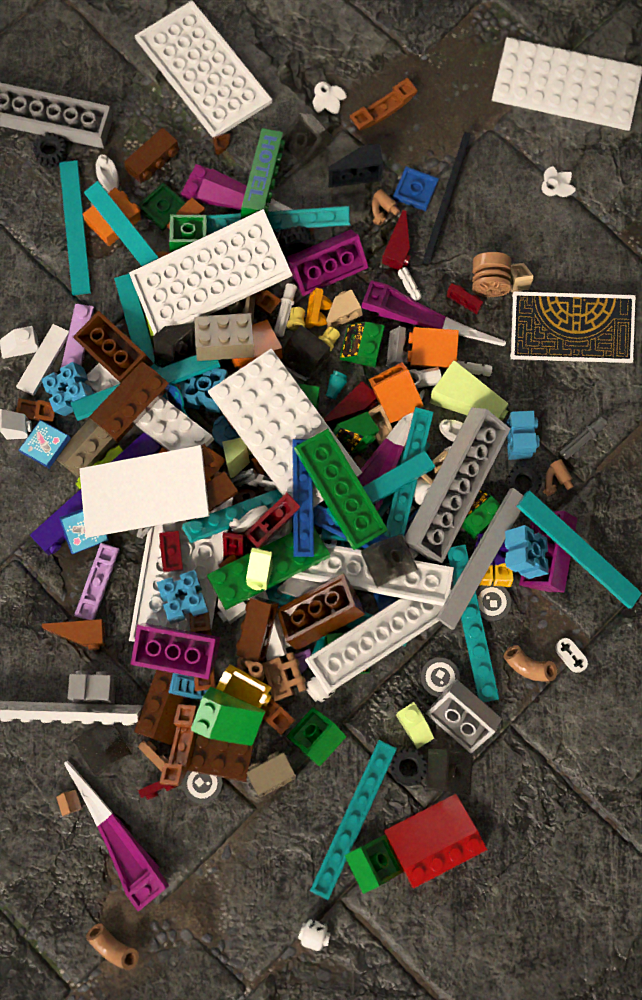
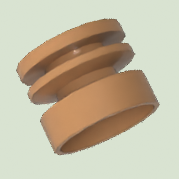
M486 252L473 258L474 276L472 279V290L475 294L484 297H499L511 291L510 256L500 252Z

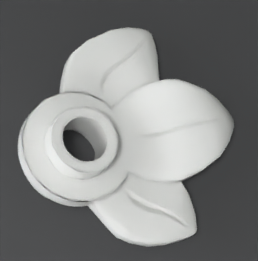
M319 82L314 89L316 96L313 100V106L318 113L326 108L330 112L337 114L340 108V101L346 99V94L338 86H330L326 82ZM321 88H325L326 92H322Z
M553 166L548 168L544 173L543 193L548 196L559 195L561 197L573 194L575 188L569 185L571 172L557 173Z

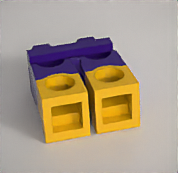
M484 534L478 535L474 551ZM505 540L479 586H491L493 581V586L511 587L513 571L506 568L505 557L506 552H509V550L505 546Z

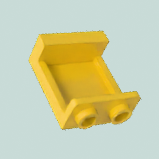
M231 664L224 671L216 689L260 709L262 705L267 706L272 697L269 695L272 687Z

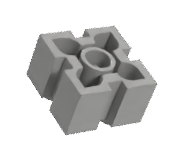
M76 671V674H70L69 700H72L74 703L115 704L116 680L108 672L99 671L96 672V675H91L87 671Z

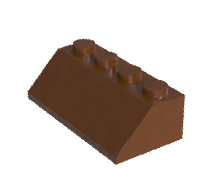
M100 311L73 336L120 383L141 362H144L149 367L154 364L141 349Z
M141 362L89 418L118 443L167 392L170 385L154 369Z
M344 573L277 609L285 640L296 650L365 615L360 599Z
M156 670L134 732L172 746L177 728L174 720L178 704L190 705L191 698L169 693L173 673ZM180 679V684H179V689H178L179 691H180L181 683H182V680H181V679Z

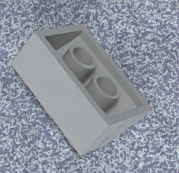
M457 679L443 691L426 712V715L470 753L496 732L502 720L501 717Z

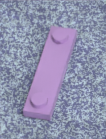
M75 304L61 368L71 362L82 366L85 349L73 336L93 317V306Z
M100 543L74 614L75 617L83 620H95L118 557L119 548Z

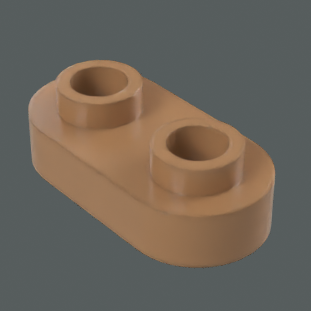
M143 740L138 745V748L162 771L164 763H168L169 760L164 755L160 757L155 752L157 748L150 741L146 743Z

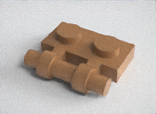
M294 652L286 654L288 659L286 663H283L282 657L262 663L268 685L272 687L271 693L274 702L295 695L292 689L293 686L297 685L299 692L307 690L304 683L306 682L305 677L301 675L300 663L295 658ZM290 668L294 676V679L289 680L286 671Z

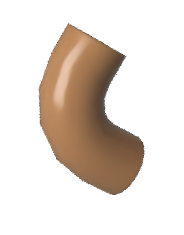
M519 645L508 648L503 655L506 662L525 678L542 682L553 681L556 678L557 669L552 661H535L528 657Z
M97 924L88 931L86 939L109 962L125 970H131L136 966L139 959L137 950L118 941L103 924Z

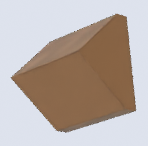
M76 790L62 793L56 797L62 817L82 809Z

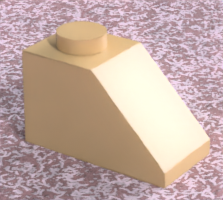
M352 289L343 291L334 298L326 319L327 327L336 328L362 316L361 306Z

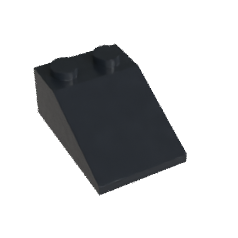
M380 144L361 146L330 165L328 187L382 181L383 159Z

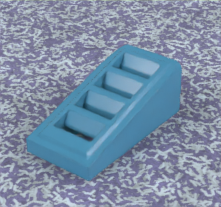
M177 673L172 674L169 693L201 701L207 690L194 692V677ZM180 679H181V680H182V683H181V688H180V691H179L178 689H179V684H180Z

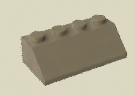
M89 419L69 440L56 460L79 478L80 468L93 466L97 461L103 460L107 452L114 448L117 442L92 419Z

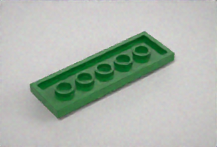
M329 429L294 447L299 459L353 550L358 549L388 531Z
M315 528L314 557H293V532L259 548L260 550L272 552V572L267 589L330 558V553ZM251 553L207 574V578L225 610L265 591V589L255 590L247 585V572Z

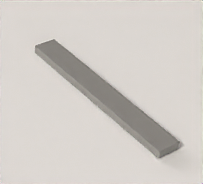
M514 488L509 489L436 619L450 629H455L503 544L505 531L512 528L521 512L516 505L523 495Z

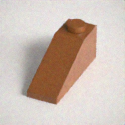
M102 619L42 624L44 630L81 646L88 647V650H98L100 646H106L105 622Z

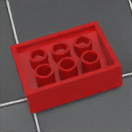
M457 794L384 830L412 888L487 850Z

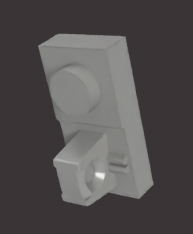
M399 326L390 331L386 364L388 367H393L401 362L404 365L408 364V353L403 351V346L406 342V328Z

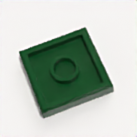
M162 183L137 206L141 212L164 231L170 222V215H175L186 202L166 184Z

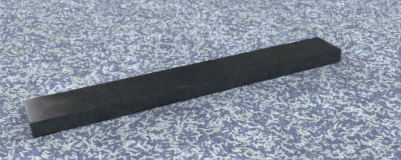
M465 131L424 255L423 264L425 265L431 263L469 145L471 134Z

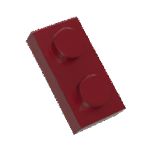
M452 283L449 286L447 297L476 315L480 312L483 301L477 295H471L460 285Z
M179 531L159 533L163 573L183 571Z
M158 781L138 790L141 798L146 797L147 800H150L159 795L158 791L165 789L167 792L178 786L164 785Z

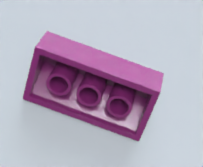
M348 230L286 257L293 275L292 277L302 296L310 294L316 288L321 289L369 268L359 235L353 230Z
M553 511L573 531L576 530L578 518L566 511ZM531 520L530 528L534 530V534L540 533L547 537L548 552L545 553V558L548 559L549 574L531 579L521 575L519 585L546 592H565L571 556Z
M147 623L138 624L131 665L210 679L218 656L221 637Z

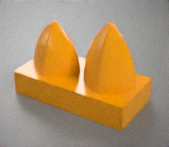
M316 288L309 295L305 328L311 329L314 326L320 327L327 324V318L320 310H330L333 302L323 295V289Z

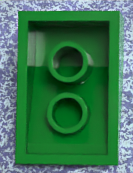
M210 686L201 699L191 731L209 739L252 746L266 711Z

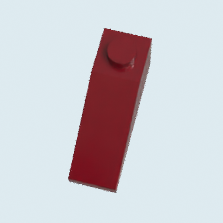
M405 210L402 211L382 257V264L397 270L404 268V265L408 266L411 259Z
M362 381L324 418V421L330 427L377 407L378 399L374 391Z
M287 492L244 534L257 548H261L279 532L301 506Z
M223 532L224 560L233 554L238 559L243 557L246 550L247 536L243 532Z

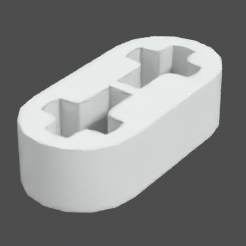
M567 638L558 641L555 647L556 652L569 669L575 673L585 670L588 665L587 659L573 641ZM561 643L569 645L568 651L571 655L567 651H561ZM572 656L576 660L580 659L582 661V663L580 664L582 668H580L579 666L575 667L573 665L575 664V660L572 658Z

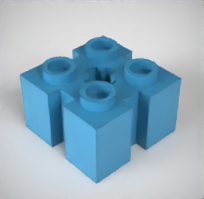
M74 362L60 368V374L53 372L41 379L46 392L52 394L49 401L53 411L63 416L74 412L71 402L94 394L91 386L85 384L88 378L83 366Z
M215 368L189 378V384H184L182 391L184 407L199 410L200 406H205L206 411L221 413L220 408L209 395L208 390L229 377L227 370Z
M534 411L511 412L509 419L506 421V425L511 428L506 437L508 441V460L531 459L540 444L539 436H536L535 429L538 428V419L534 417Z
M526 525L505 531V546L509 550V552H506L505 557L506 568L514 572L518 571L520 575L528 579L549 574L548 559L545 558V553L548 552L547 537L540 533L534 534V530Z
M195 570L180 574L181 579L174 581L171 577L157 582L162 600L168 602L163 604L170 624L186 620L185 615L192 613L193 617L209 612L202 592L198 593L202 588ZM182 594L187 595L184 600L179 598Z

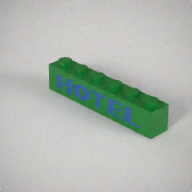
M264 128L261 130L241 207V220L263 209L266 216H268L269 206H267V203H271L272 192L270 190L275 188L276 179L273 178L278 175L279 166H277V163H281L282 153L280 151H284L285 140H282L283 132Z

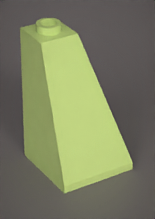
M456 361L451 363L432 390L429 402L464 415H468L471 407L487 409L502 421L509 412L506 410L508 403Z

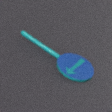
M171 385L168 389L169 402L188 416L183 408L184 401L180 390L176 385Z

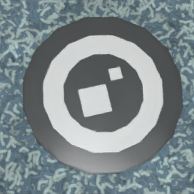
M492 583L491 586L481 585L477 588V600L481 618L484 621H499L508 614L511 609V597L505 587L493 586Z
M434 658L428 661L420 674L424 690L429 695L437 698L456 679L460 682V672L457 666L446 658Z
M187 771L182 781L183 791L191 801L199 804H206L215 800L221 793L223 785L221 777Z

